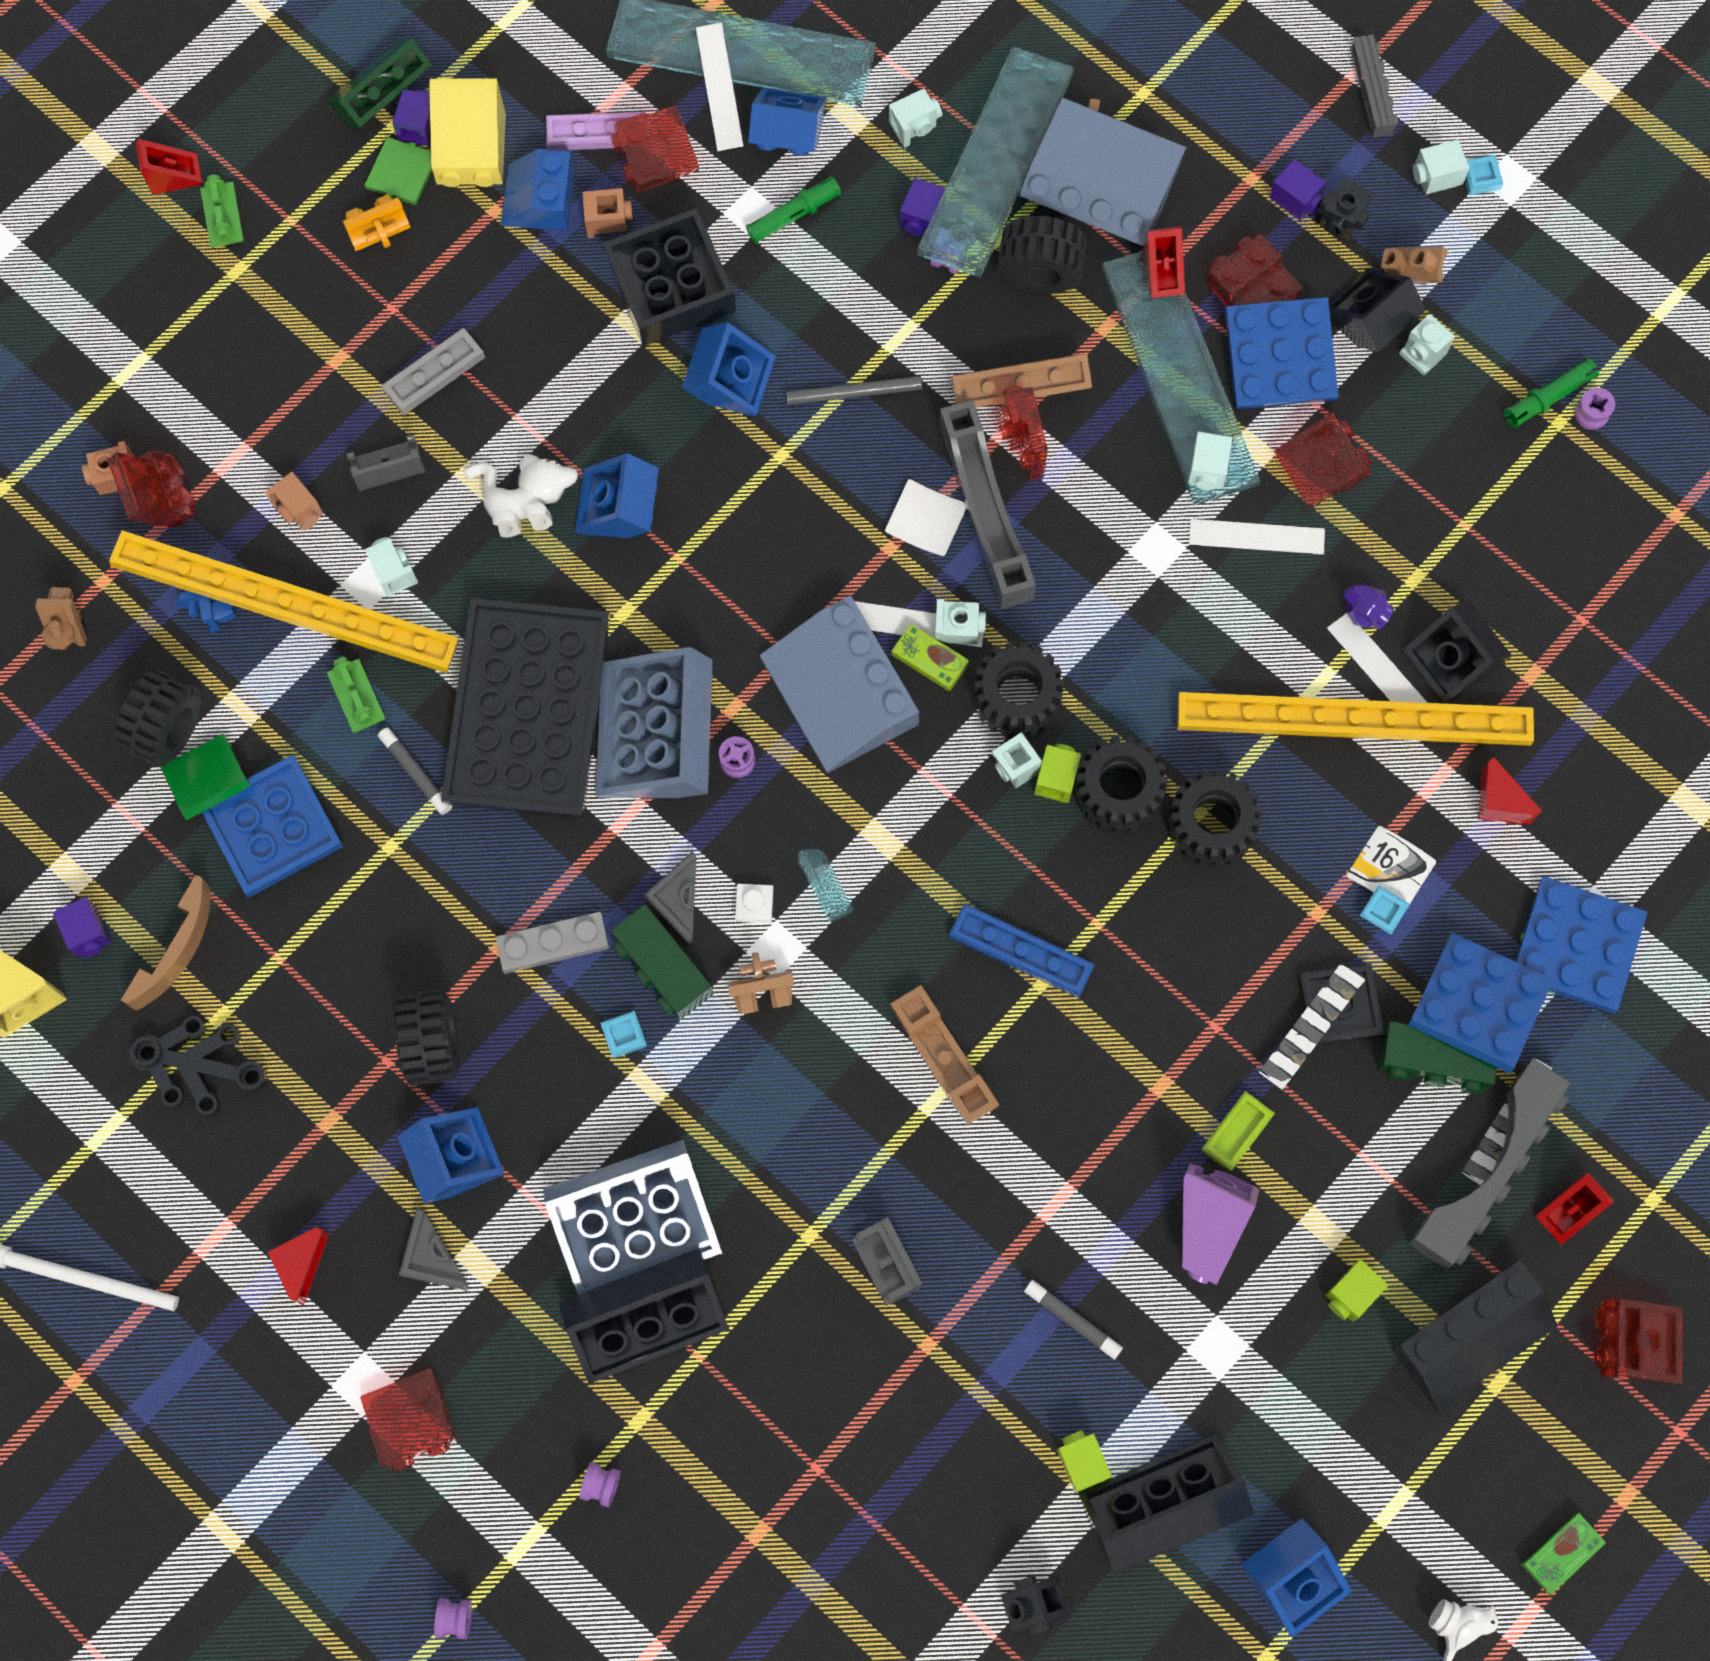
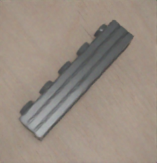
M1373 34L1354 37L1350 49L1372 138L1393 135L1394 129L1398 125V118L1392 111L1393 98L1388 95L1389 82L1383 75L1384 62L1379 58V42H1375Z

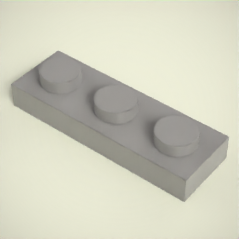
M462 328L383 384L382 389L404 416L485 358L484 352L468 332Z
M601 912L495 937L504 974L610 949Z

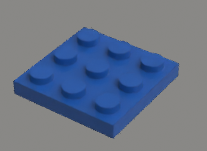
M1328 297L1227 306L1225 308L1235 410L1336 401L1339 398Z
M294 754L248 778L249 788L202 812L243 892L248 898L344 847Z
M1543 876L1536 891L1515 962L1554 979L1549 991L1615 1014L1620 1006L1647 911Z
M1451 933L1408 1026L1511 1074L1554 979L1455 933Z

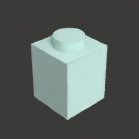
M1459 140L1420 149L1416 163L1413 165V175L1417 184L1421 183L1425 195L1463 185L1470 167Z
M1203 432L1197 433L1188 484H1195L1203 490L1223 489L1227 476L1232 437Z

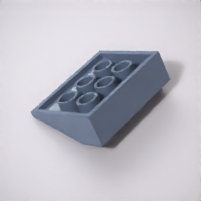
M1062 98L1031 163L1019 196L1144 246L1146 232L1155 229L1187 147Z
M851 595L819 611L760 655L761 661L826 774L919 725V710Z
M691 647L604 662L600 690L595 796L599 798H683L708 794L712 690L711 658Z
M684 1140L543 1188L545 1205L577 1294L698 1248L703 1259L722 1253Z

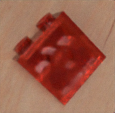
M676 105L646 115L644 112L614 123V133L610 134L611 141L616 153H623L626 164L622 165L628 184L634 183L637 192L699 171L698 161Z
M1261 233L1254 239L1250 235L1244 237L1236 245L1235 253L1228 258L1222 254L1209 266L1210 271L1206 284L1226 306L1292 301L1301 294L1303 289L1300 283L1281 264L1282 255Z
M1010 387L1003 392L1004 405L999 406L1001 420H998L1000 438L1002 441L1007 440L1010 451L1019 450L1022 469L1028 468L1031 480L1042 478L1045 474L1048 448L1033 387Z
M1333 412L1273 450L1310 510L1337 492L1341 491L1344 493L1372 475L1368 469V466L1373 464L1363 446L1358 449L1355 448L1350 438L1355 436L1354 431L1345 418L1338 421Z
M150 450L141 457L116 452L107 458L129 520L177 528L195 516V501L185 488L183 483L184 471L173 455Z
M1626 1299L1602 1300L1601 1307L1595 1313V1324L1598 1329H1601V1345L1596 1348L1594 1353L1595 1364L1600 1367V1377L1682 1384L1683 1308Z
M432 1368L360 1396L371 1428L369 1432L381 1467L388 1469L392 1467L393 1472L403 1470L415 1464L413 1458L424 1453H428L429 1458L440 1455L450 1450L449 1443L458 1440Z

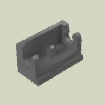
M413 434L406 436L408 442L360 456H355L354 452L347 453L352 467L350 468L359 491L425 472L419 448Z
M888 1217L857 1233L856 1237L852 1239L885 1306L922 1288V1282Z

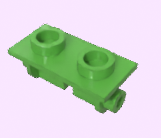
M218 175L208 176L204 184L205 187L200 188L210 247L214 248L244 242L234 183H225Z
M346 657L335 660L333 662L335 667L327 672V675L353 734L386 720L360 660L356 659L351 662Z

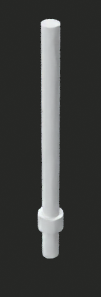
M0 1244V1268L2 1269L9 1266L163 1309L175 1311L179 1302V1297L12 1252L11 1247Z

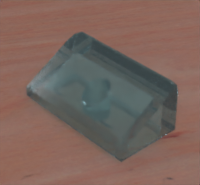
M814 849L799 851V864L828 921L832 923L852 913L853 907L825 853L822 850Z

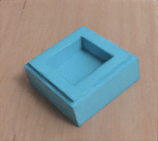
M1495 155L1467 160L1470 168L1465 178V184L1469 195L1502 189L1504 183Z
M1378 885L1360 917L1391 935L1410 903Z
M635 1011L600 1023L613 1059L647 1047Z

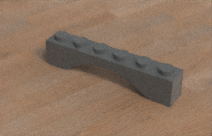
M970 400L941 408L939 427L1000 609L1033 601L1036 583L1026 554L1015 535L1007 515L974 401Z
M1534 1058L1526 1063L1506 1093L1508 1108L1507 1133L1502 1152L1493 1170L1482 1184L1468 1196L1429 1212L1408 1244L1444 1269L1450 1268L1455 1263L1460 1266L1472 1250V1247L1467 1243L1476 1232L1480 1235L1489 1224L1492 1216L1487 1214L1493 1203L1501 1204L1509 1193L1512 1186L1507 1184V1181L1513 1172L1520 1174L1530 1160L1531 1156L1526 1153L1533 1142L1539 1144L1550 1129V1126L1545 1122L1552 1112L1558 1114L1567 1103L1570 1096L1565 1094L1571 1083Z

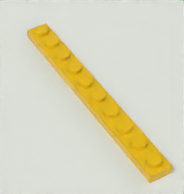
M121 531L109 560L111 567L444 673H448L458 645V637L126 531Z
M1179 692L1177 730L1531 746L1534 742L1533 708Z

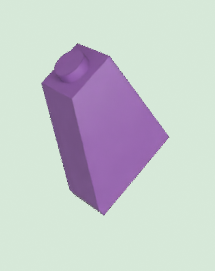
M1189 1164L1184 1176L1182 1268L1188 1271L1187 1274L1192 1279L1200 1283L1207 1284L1210 1281L1217 1285L1253 1213L1259 1188L1219 1170H1215L1210 1175L1202 1174L1204 1171L1202 1167Z

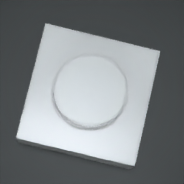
M737 884L736 922L772 924L773 885Z

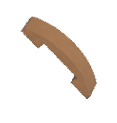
M195 875L177 905L188 916L154 973L151 975L139 969L122 997L121 1001L130 1008L137 1011L157 999L177 980L195 954L206 928L211 901L210 886L201 877Z
M921 985L890 1003L924 1063L967 1125L999 1106V1103L980 1074L977 1075L941 1020L940 1013Z

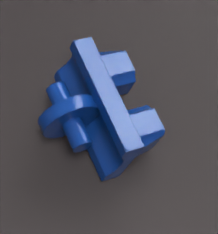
M186 590L176 597L177 607L188 609L190 618L199 616L198 608L200 607L202 621L208 624L210 633L221 631L220 623L237 618L236 609L233 605Z

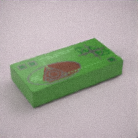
M1576 1513L1521 1565L1548 1595H1552L1606 1542L1580 1513Z

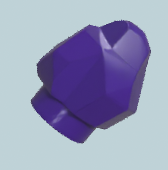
M1352 585L1345 589L1343 597L1347 600L1346 613L1354 625L1366 628L1373 626L1380 630L1388 622L1394 611V606L1387 602L1384 590L1371 586Z

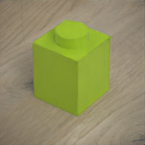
M1055 744L1054 747L1047 745L1034 795L1069 803L1081 753L1075 752L1074 748L1064 744Z
M1360 1259L1353 1264L1325 1296L1331 1301L1328 1306L1337 1316L1343 1320H1346L1348 1317L1353 1322L1369 1308L1389 1285Z
M1083 1430L1062 1439L1064 1446L1058 1448L1057 1453L1074 1493L1112 1477L1094 1433L1085 1437Z

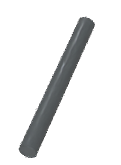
M921 376L786 391L787 405L922 390Z

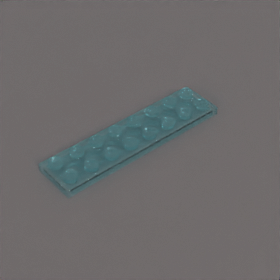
M620 0L606 48L607 58L704 76L696 27L722 22L732 82L824 96L830 101L862 106L876 50V43L654 0Z
M1015 46L1012 47L918 246V256L981 277L1027 177L1031 163L1072 79L1073 66Z
M1143 251L1103 263V274L1193 505L1202 504L1259 486L1260 478L1186 292L1182 295L1151 298ZM1198 432L1232 437L1227 476L1223 489L1203 490L1195 484H1188L1193 450Z

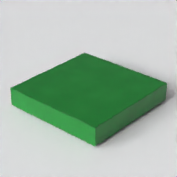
M224 734L173 759L167 765L160 766L178 807L186 820L250 787Z

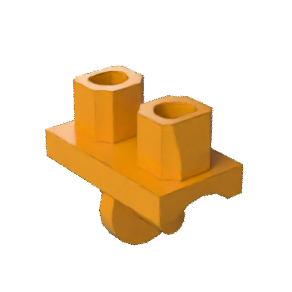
M387 194L378 198L374 203L375 207L363 212L362 209L355 208L346 212V220L343 223L355 251L381 241L384 248L391 246L388 237L411 228L399 198L392 199Z

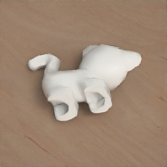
M532 454L525 455L520 461L519 488L516 490L496 487L497 469L486 461L472 463L464 469V475L468 479L481 474L485 476L483 482L484 507L492 517L493 525L498 526L501 537L508 538L520 534V520L528 519L533 530L536 531L548 529L553 525L552 515L545 505L557 502L564 493L565 488L575 483L578 476L576 469L561 466L558 462L551 459H539Z

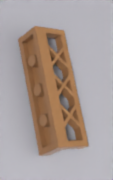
M1077 354L948 376L949 384L953 386L955 405L973 400L975 407L1092 388L1087 354Z

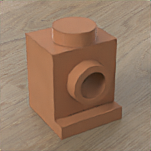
M623 188L582 192L584 220L588 238L595 237V234L627 231V221H633L631 201H625Z
M125 441L118 442L116 447L86 454L88 464L82 465V472L87 485L92 484L99 495L140 485L134 455Z
M290 472L265 491L271 505L280 513L283 519L288 524L294 521L301 530L313 527L318 522L319 517L323 515L316 499L293 472Z

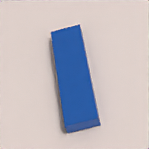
M965 903L949 933V938L1078 999L1095 965Z

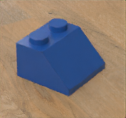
M763 87L752 103L748 143L757 144V148L771 151L779 147L789 149V152L795 155H808L809 152L814 153L819 143L827 97Z
M536 149L509 163L501 220L502 226L568 231L575 175L571 151Z
M728 322L704 327L698 338L682 388L708 405L749 416H756L776 355Z
M628 453L584 468L575 532L618 538H631L650 532L653 522L655 493L658 487L659 468Z
M478 1107L422 1118L397 1136L424 1204L454 1197L505 1174Z
M1302 1518L1241 1564L1256 1591L1291 1638L1352 1592L1328 1545Z

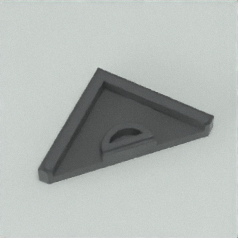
M693 851L644 894V898L688 944L693 942L697 857Z
M417 1208L399 1275L468 1291L469 1286L427 1214L423 1209Z

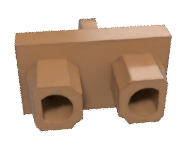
M1445 247L1386 248L1383 253L1381 266L1385 269V272L1411 277L1413 283L1419 285L1442 283L1443 262L1447 256L1448 249Z
M52 587L50 588L48 599L37 598L35 608L44 627L42 638L46 646L51 649L64 650L71 643H75L78 646L86 645L87 636L81 623L82 617L80 611L75 608L74 596L70 588Z
M759 952L751 953L753 963L739 966L741 976L755 974L756 977L728 982L729 995L734 997L740 1014L759 1011L755 993L770 990L773 1008L792 1005L791 986L794 985L792 971L763 975L762 972L777 969L775 959L760 962Z

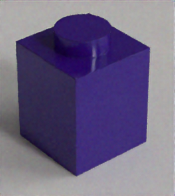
M420 89L415 91L402 90L392 123L398 141L414 142L418 145L430 147L429 92Z
M1294 159L1274 180L1269 198L1301 221L1308 212L1314 214L1319 209L1324 199L1322 194L1326 182Z
M914 178L900 210V228L905 229L906 232L914 236L923 235L931 238L945 206L946 188Z
M87 897L52 912L68 950L76 957L88 958L95 956L103 950V946L111 943L96 905Z

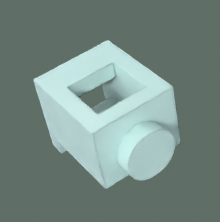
M925 89L889 105V123L904 148L910 146V138L924 136L936 127V119L942 117L939 103L935 98L930 99Z
M1429 314L1411 331L1405 347L1399 354L1421 374L1425 375L1448 353L1455 336Z
M389 537L380 538L371 547L365 549L386 597L418 584L403 548L400 547L395 550Z
M937 599L936 640L941 643L978 644V633H985L986 612H979V603L945 602L944 599ZM967 617V621L960 624L954 618Z
M1022 732L992 751V755L997 761L995 767L1005 782L1010 780L1015 788L1040 773L1042 761Z

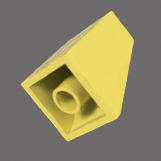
M430 79L431 164L437 184H443L447 187H456L460 184H476L481 187L503 184L506 113L497 79Z
M0 950V1036L5 1038L60 1005L67 998L64 993Z

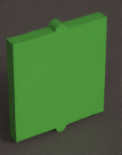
M387 137L364 185L365 188L383 195L388 194L392 199L399 198L401 201L416 205L432 171L431 151L416 147L414 142L407 144Z

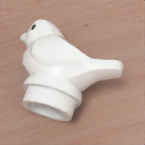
M1442 1599L1437 1604L1429 1619V1627L1436 1630V1634L1439 1636H1445L1446 1650L1443 1661H1452L1459 1649L1473 1642L1481 1635L1491 1634L1497 1629L1498 1618L1494 1606L1480 1610L1470 1605L1460 1607L1457 1603H1450L1445 1599Z

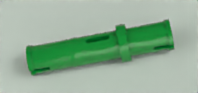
M829 176L828 179L809 190L805 188L800 190L797 197L773 209L752 223L745 225L748 235L757 244L806 214L813 215L817 212L818 207L842 195L839 185L832 176Z
M1586 358L1540 389L1533 388L1527 393V397L1504 410L1505 417L1513 415L1507 418L1506 421L1513 428H1518L1535 415L1545 414L1549 411L1551 405L1592 379L1597 378L1599 370L1590 372L1597 367L1591 359Z

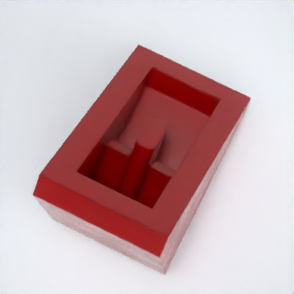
M141 139L136 141L140 172L152 195L199 186L202 183L197 153Z
M1181 226L1148 230L1143 248V259L1150 297L1160 298L1185 294Z
M1492 758L1481 771L1478 820L1524 825L1531 824L1542 810L1495 758Z
M1586 1173L1570 1184L1535 1217L1562 1245L1610 1206L1614 1200L1589 1173Z
M315 1227L268 1252L289 1299L301 1305H305L330 1235L322 1229Z

